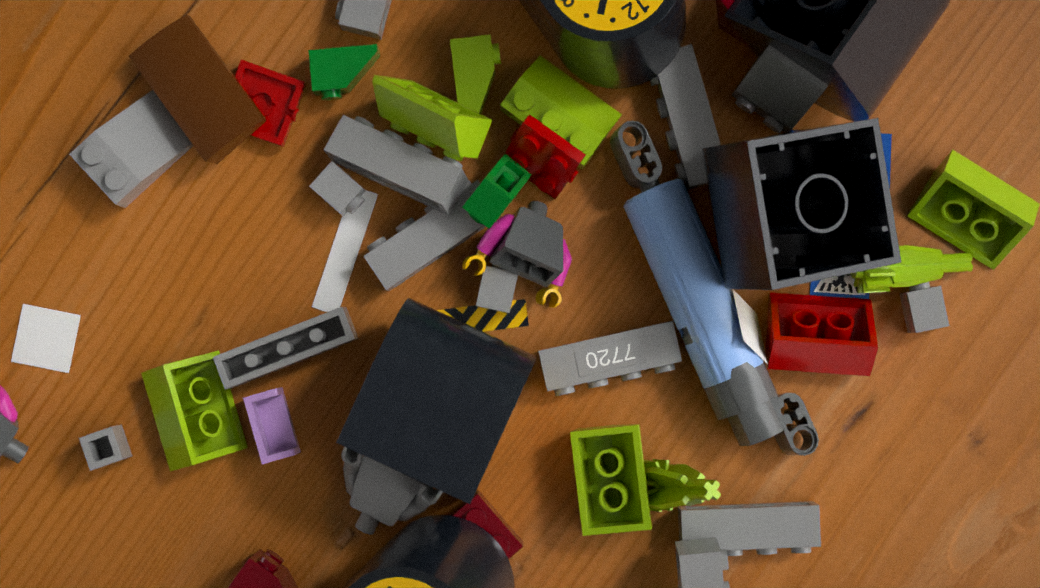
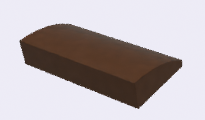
M185 15L168 25L129 55L132 62L205 162L218 164L267 121L189 15Z

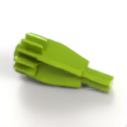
M903 245L899 246L901 263L850 273V275L855 279L853 286L858 287V293L890 292L889 287H910L941 279L944 273L972 271L973 265L971 261L973 257L971 253L943 254L941 249Z
M653 459V461L644 460L650 511H672L673 507L691 506L703 503L705 500L710 501V499L718 500L721 496V493L717 490L720 486L718 481L704 479L705 476L701 472L686 464L674 465L669 464V460Z

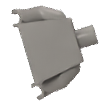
M344 447L341 453V458L344 461L343 471L346 492L351 496L349 505L361 512L355 526L363 533L374 534L379 522L393 526L397 520L407 521L425 511L429 505L435 504L443 493L347 447Z

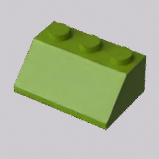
M541 55L524 72L500 104V110L518 124L522 125L523 121L530 114L586 154L578 166L582 170L622 116L621 113Z
M374 75L372 83L379 116L389 120L392 129L405 134L412 132L418 135L416 140L430 147L438 145L444 149L443 154L451 159L462 161L464 157L478 158L492 119L413 80Z
M952 149L933 172L907 216L965 253H971L972 257L994 270L1032 229L1040 203Z
M219 350L164 364L141 373L170 472L248 448L231 389L224 388L213 360L214 356L220 354Z
M639 424L606 425L578 428L571 431L570 436L582 536L651 530L652 524Z

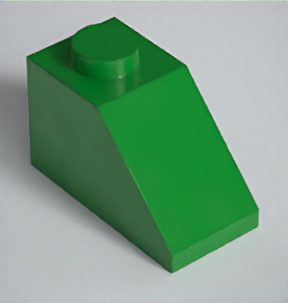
M378 45L308 50L312 92L316 96H321V100L326 101L338 100L342 98V94L350 93L380 58Z
M504 154L462 208L469 213L475 222L483 224L490 229L532 174L507 154Z

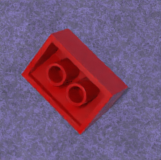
M770 292L766 332L768 369L871 376L879 348L871 299Z

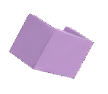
M283 387L243 398L262 464L290 457L301 452Z

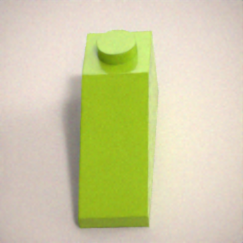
M491 34L450 39L457 102L481 114L495 76L494 64H501L499 43L492 44Z

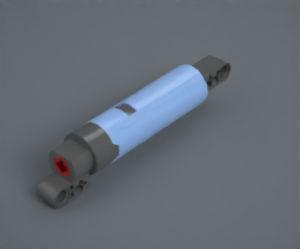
M638 121L625 122L612 134L610 145L625 180L633 188L640 189L641 193L627 200L623 207L677 330L681 334L685 348L717 420L728 418L739 446H751L774 436L782 452L787 455L805 456L813 453L818 447L819 438L803 400L795 393L777 394L763 360L743 341L733 292L731 289L725 288L722 267L684 181L677 178L660 184L658 178L662 173V164L647 129ZM623 132H629L634 136L636 141L634 147L625 144L622 138ZM638 151L641 152L640 156H636L633 159L631 158V156L637 153ZM646 167L648 173L639 174L637 168ZM784 403H786L788 409H786L784 411V414H782L780 409L783 408ZM792 421L796 422V425L786 426V424H792ZM797 431L803 437V444L799 449L793 443V436Z

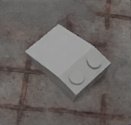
M769 44L748 70L732 93V96L737 99L735 104L749 114L755 111L765 118L763 123L774 132L780 133L783 131L788 133L795 127L828 85Z
M152 90L96 129L69 155L115 205L126 208L192 148L193 144L154 90Z

